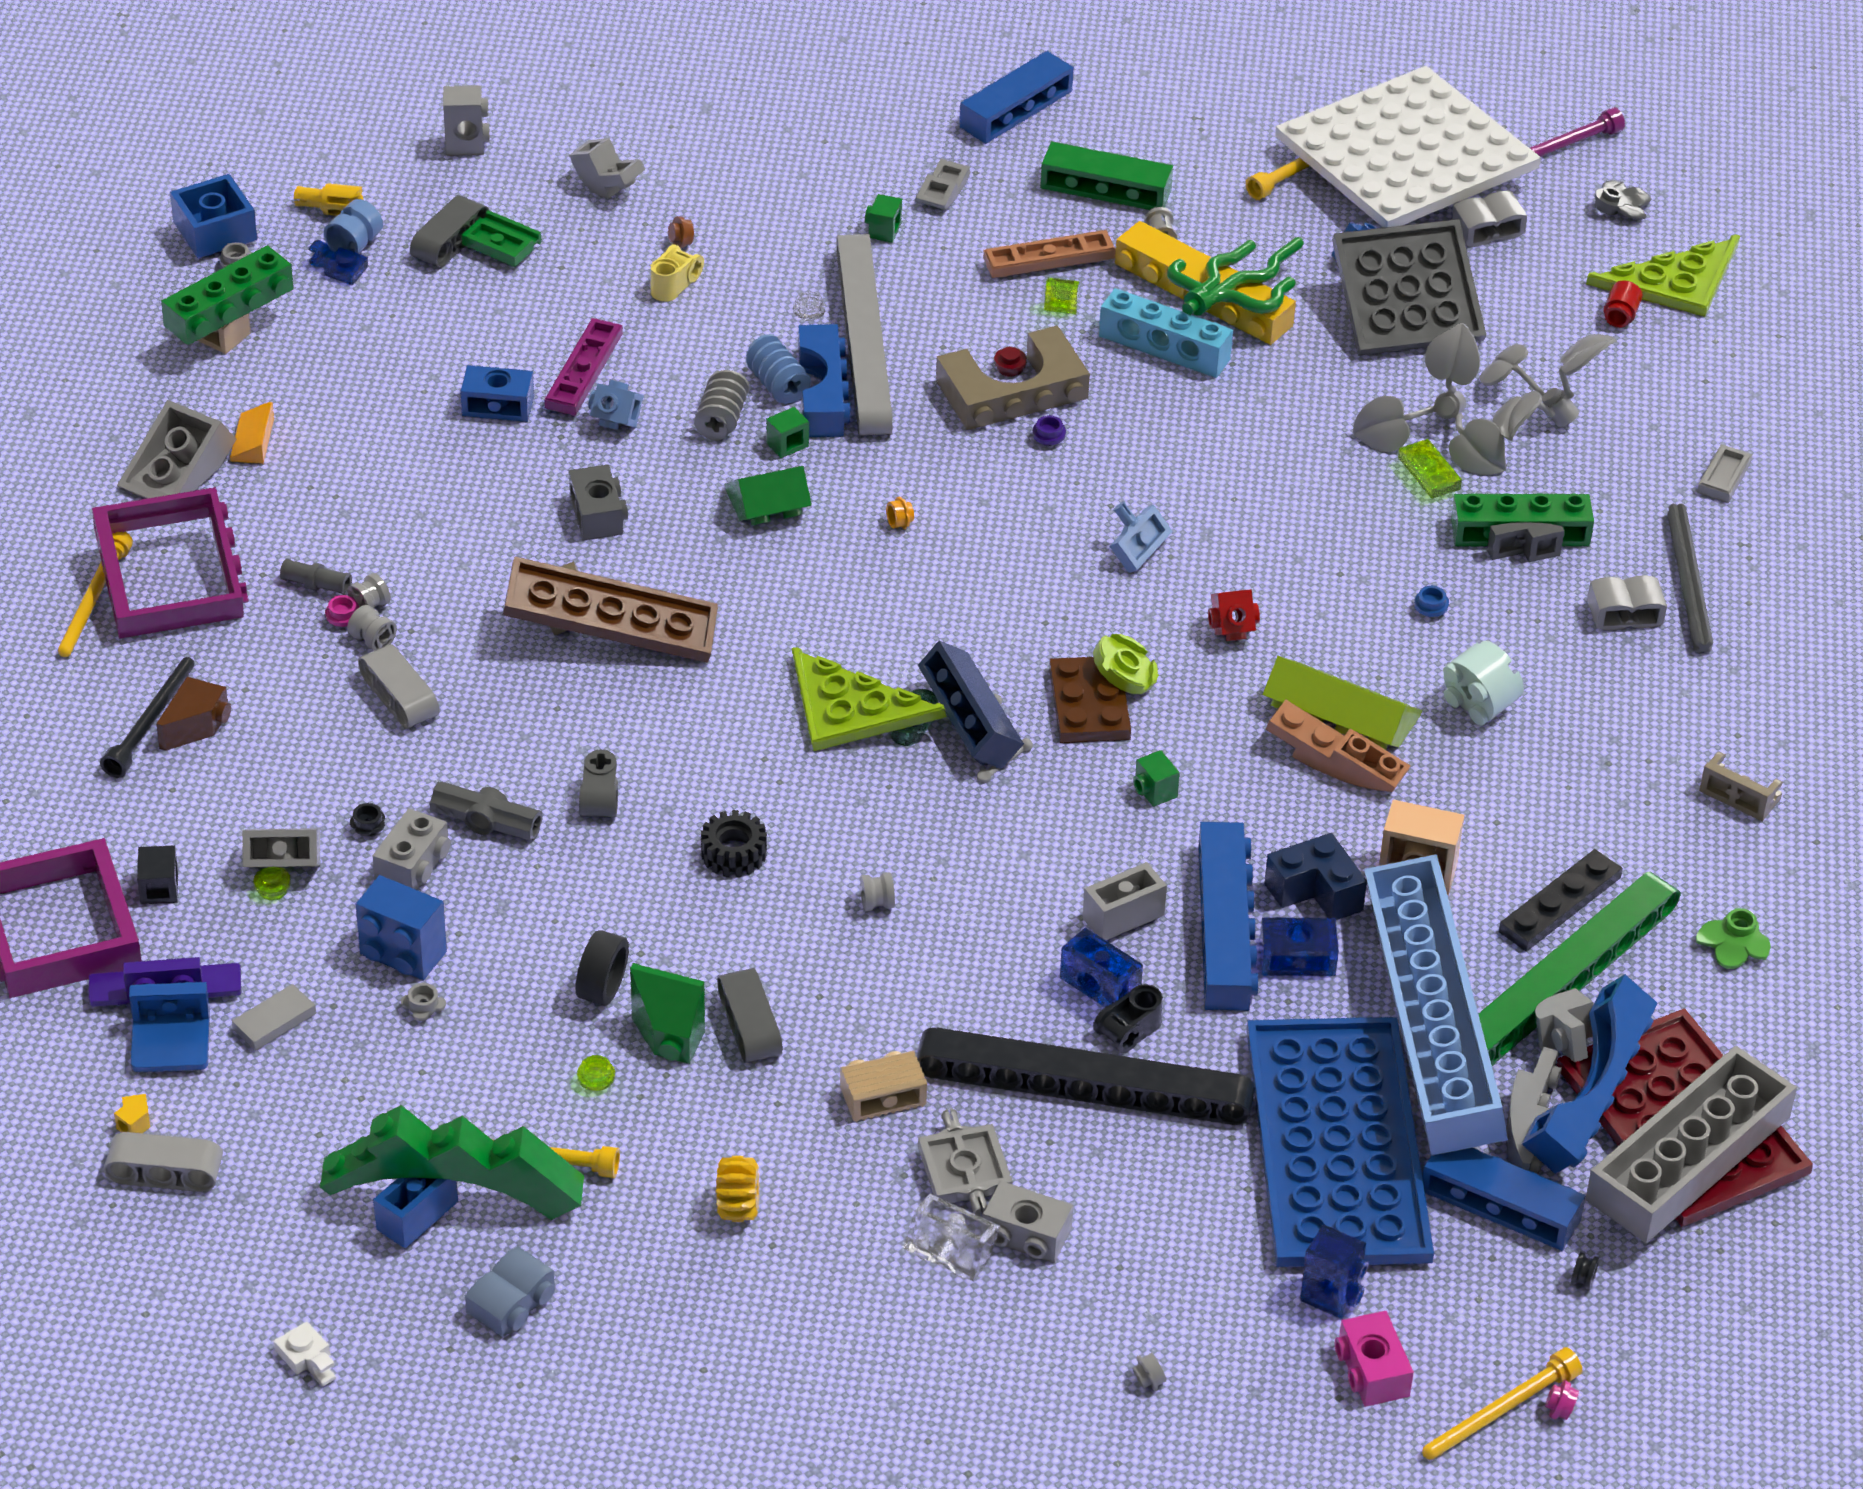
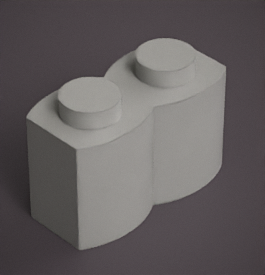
M1498 191L1484 198H1468L1456 203L1453 206L1452 220H1460L1465 244L1468 247L1487 245L1496 239L1510 240L1521 236L1526 232L1528 215L1511 191Z
M1648 575L1634 576L1625 580L1617 577H1603L1590 582L1587 601L1596 628L1601 630H1619L1631 626L1640 629L1654 628L1664 624L1667 604L1658 578Z

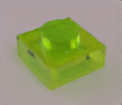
M1047 277L1044 310L1076 314L1080 281Z

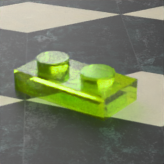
M1429 439L1399 448L1398 459L1431 499L1461 490L1462 479Z

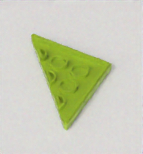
M1731 235L1730 240L1718 243L1712 240L1693 245L1690 250L1677 254L1674 250L1651 257L1650 261L1639 264L1633 261L1611 267V271L1601 274L1591 272L1587 275L1586 285L1610 291L1616 282L1622 280L1630 281L1640 287L1643 293L1642 300L1706 317L1739 245L1740 235Z
M791 648L814 751L947 717L944 705L940 703L934 705L922 700L920 695L899 687L896 689L882 684L879 679L859 671L853 673L843 669L841 664L821 656L815 658L803 653L801 648Z

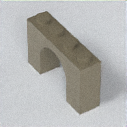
M1058 325L1028 333L1027 360L1037 375L1023 382L1007 383L988 377L981 371L968 349L936 357V383L966 430L1088 399L1090 373Z

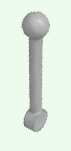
M1028 738L1022 739L1024 745L1010 761L1022 752L1031 751L1033 748L1032 741ZM992 766L988 770H980L977 773V780L980 783H988L991 780V776L999 771L1000 768Z

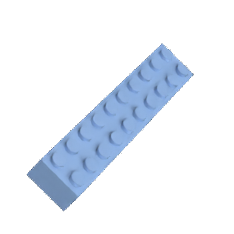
M1437 854L1364 869L1370 903L1431 1156L1508 1140L1503 1108Z

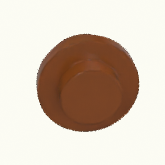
M676 216L668 226L669 241L681 249L686 245H691L694 240L692 221L685 219L683 216Z

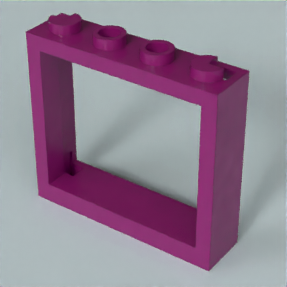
M216 487L92 508L94 532L119 639L244 617L243 603L249 602L247 586L245 582L239 583L238 575H242L240 557L238 554L232 555L231 548L235 547L234 533L232 527L226 528L224 521L229 520L227 505L225 502H219ZM209 518L227 594L130 611L112 534Z
M105 838L0 862V894L96 871L117 935L115 939L14 963L0 919V982H5L9 999L88 980L90 974L123 971V963L142 961L139 939Z

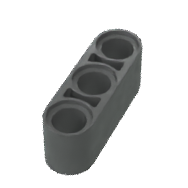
M455 196L417 231L410 244V254L439 268L445 266L465 247L462 245V234L479 218L483 219L486 217V212L489 208L464 196Z
M750 968L718 975L719 997L743 1062L749 1063L781 1056L783 1054L780 1031L756 969Z

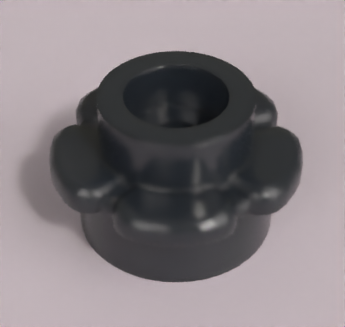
M363 803L353 810L350 826L359 835L373 836L384 829L385 815L378 805Z

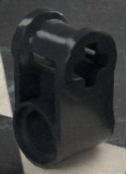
M1149 984L1134 987L1115 1003L1106 1006L1100 1011L1093 1022V1030L1099 1035H1106L1115 1043V1049L1120 1053L1129 1052L1137 1043L1161 1027L1162 992L1157 987Z

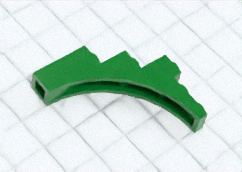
M400 1105L372 1119L369 1135L363 1136L356 1142L338 1151H333L324 1157L320 1188L330 1196L353 1186L386 1179L416 1177L459 1181L504 1193L531 1206L550 1220H553L581 1206L584 1175L524 1126L492 1140L462 1115L432 1130L404 1106Z

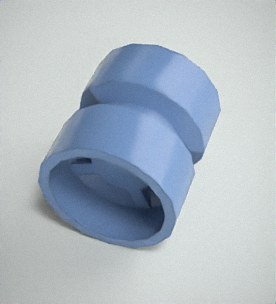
M355 199L325 226L323 231L324 239L328 247L338 256L352 259L366 247L369 241H372L381 232L383 219L379 211L372 204L362 199Z

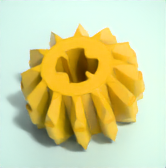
M732 1155L731 1157H723L719 1161L716 1179L717 1213L722 1220L744 1222V1220H754L757 1216L760 1199L759 1165L754 1158L744 1157V1155Z

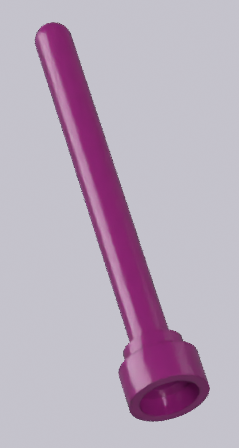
M1613 107L1603 111L1597 118V121L1532 146L1530 149L1541 157L1601 132L1612 135L1624 130L1625 119L1622 112L1618 108Z

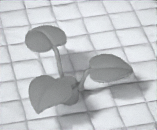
M1460 323L1440 334L1427 347L1425 353L1427 369L1434 378L1446 379L1445 385L1448 389L1447 392L1440 394L1435 399L1434 406L1404 415V406L1399 398L1382 396L1366 404L1354 422L1353 433L1356 438L1374 450L1393 452L1403 447L1410 436L1407 420L1436 412L1438 416L1444 419L1454 417L1456 419V429L1460 435H1457L1450 441L1449 453L1458 467L1478 475L1498 474L1507 469L1504 437L1500 434V429L1494 422L1487 419H1474L1468 422L1465 429L1462 427L1463 415L1461 413L1465 410L1466 399L1452 385V381L1459 385H1467L1475 379L1480 367L1477 343L1473 334L1464 323Z
M1601 334L1588 335L1578 340L1560 359L1563 366L1559 368V375L1564 391L1552 388L1546 393L1518 365L1528 356V350L1524 345H1511L1501 351L1481 373L1480 381L1482 384L1493 386L1504 380L1514 370L1534 391L1525 393L1522 397L1511 398L1497 410L1493 417V422L1499 427L1500 434L1512 441L1518 428L1530 417L1537 407L1544 411L1559 428L1572 423L1578 417L1579 410L1570 400L1574 393L1569 387L1566 375H1571L1580 370L1600 352L1617 342V340L1612 336Z

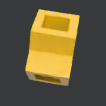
M146 1094L122 1097L123 1106L114 1113L116 1129L120 1132L144 1133L150 1128Z

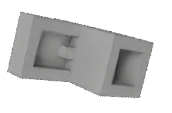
M610 138L588 140L569 154L581 181L593 193L603 198H611L621 189L633 185L636 182L635 178L645 171L641 159L620 160Z
M1576 988L1550 996L1541 1001L1535 1010L1538 1041L1541 1051L1543 1047L1557 1049L1574 1062L1588 1058L1586 1039L1593 1037L1589 1012L1594 1005L1593 1001Z

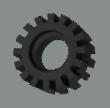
M732 810V815L727 816L726 811L720 812L719 819L713 815L709 818V823H704L703 830H701L702 860L704 859V864L707 868L712 866V872L715 874L723 870L724 877H729L730 872H735L736 878L742 877V871H746L750 875L754 873V867L759 870L762 867V861L765 862L766 827L764 823L760 824V819L757 816L751 819V813L746 811L743 816H739V810ZM727 841H741L746 843L738 847H729L723 845V843Z

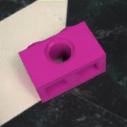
M1387 1310L1341 1320L1339 1337L1335 1338L1334 1341L1336 1354L1340 1361H1345L1348 1367L1350 1387L1354 1393H1359L1364 1407L1410 1397L1414 1371Z

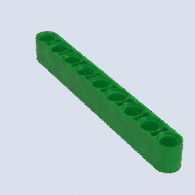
M1651 871L1644 873L1478 1013L1491 1065L1493 1066L1537 1028L1535 1010L1541 1001L1575 988L1578 991L1582 990L1675 909L1680 900V890Z

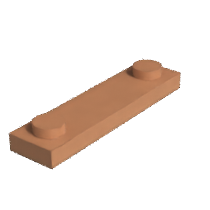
M1107 230L983 249V259L991 277L997 278L1115 259L1116 249Z

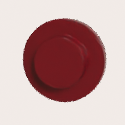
M1005 347L995 353L994 364L1000 374L1013 377L1022 373L1027 364V356L1016 347Z

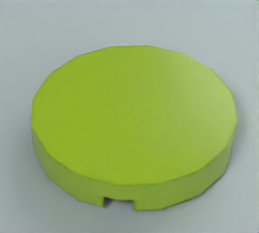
M1113 633L1110 637L1103 636L1095 645L1093 657L1097 668L1110 683L1120 690L1131 694H1144L1153 687L1159 676L1155 660L1153 659L1150 662L1146 656L1148 653L1146 648L1131 637Z

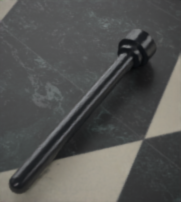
M184 657L122 743L107 749L100 759V766L106 774L115 778L125 776L132 766V752L194 668L195 663L192 658Z

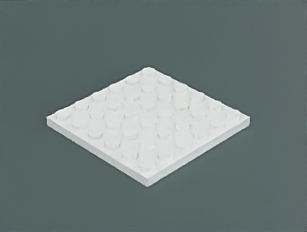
M1428 66L1418 68L1275 127V137L1383 228L1402 226L1540 168L1541 161L1540 156Z

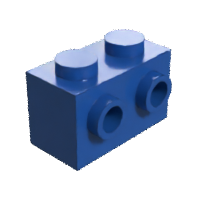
M416 1177L396 1179L373 1199L376 1230L406 1249L459 1202L457 1181Z

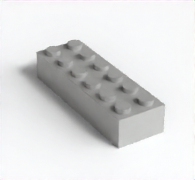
M1737 1045L1734 1046L1591 1169L1585 1200L1647 1244L1791 1117L1797 1086Z

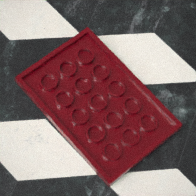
M1685 1008L1655 1019L1651 1027L1641 1036L1638 1042L1641 1047L1638 1053L1628 1062L1625 1068L1628 1073L1612 1094L1614 1097L1613 1103L1602 1113L1599 1119L1602 1127L1617 1146L1622 1144L1724 1056ZM1593 1044L1587 1046L1588 1058L1574 1062L1564 1055L1557 1060L1556 1067L1562 1068L1561 1075L1577 1095L1585 1085L1591 1069ZM1781 1125L1675 1219L1681 1227L1687 1226L1810 1175L1813 1163Z

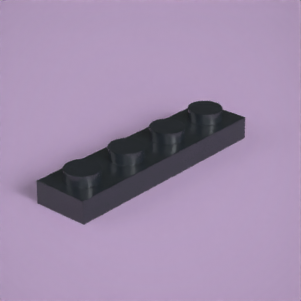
M1592 850L1503 919L1499 925V933L1527 952L1621 878L1623 868L1598 850Z

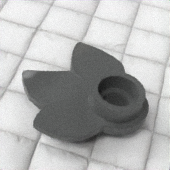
M1618 180L1604 182L1602 188L1596 190L1594 195L1596 200L1594 205L1602 213L1616 215L1620 212L1625 217L1632 219H1646L1647 216L1641 207L1651 202V197L1647 192L1637 187L1627 188L1623 182Z

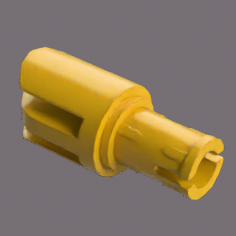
M333 183L325 184L322 189L297 186L294 191V199L300 200H295L294 204L297 207L320 208L325 215L337 216L351 201L355 199L364 200L362 195L363 189L362 186Z

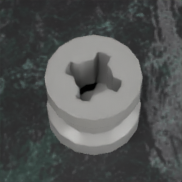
M376 573L367 575L364 578V582L353 583L347 589L348 596L354 598L359 607L364 605L371 606L372 608L376 606L382 607L390 603L391 600L386 583Z
M891 872L882 873L879 877L874 878L870 875H860V892L864 911H873L877 906H883L886 909L895 908V892Z

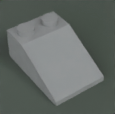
M167 400L117 486L144 499L195 491L221 467L236 438L221 421Z

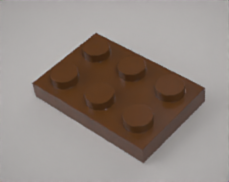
M1094 657L1049 659V672L1060 743L1131 740V724L1125 691L1110 683L1100 673L1094 662Z

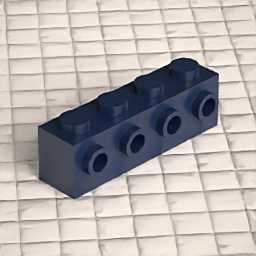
M939 640L917 666L939 703L944 705L947 716L971 756L981 765L989 764L1003 769L1024 743L969 653Z

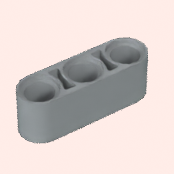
M393 644L358 658V666L363 679L404 728L408 729L439 715L440 709L435 694Z
M121 1132L112 1139L104 1166V1174L109 1180L118 1184L206 1192L215 1187L223 1150L218 1144L205 1139Z

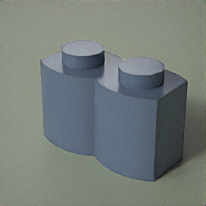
M516 1246L497 1262L492 1271L478 1279L466 1293V1313L501 1337L508 1335L512 1330L517 1331L527 1321L529 1311L539 1305L546 1304L553 1296L555 1291L554 1270L519 1246Z

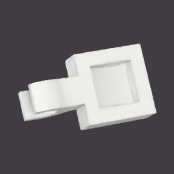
M308 1321L273 1340L276 1353L296 1375L308 1370L322 1387L336 1379V1375L330 1370L334 1366V1362L330 1357V1346Z

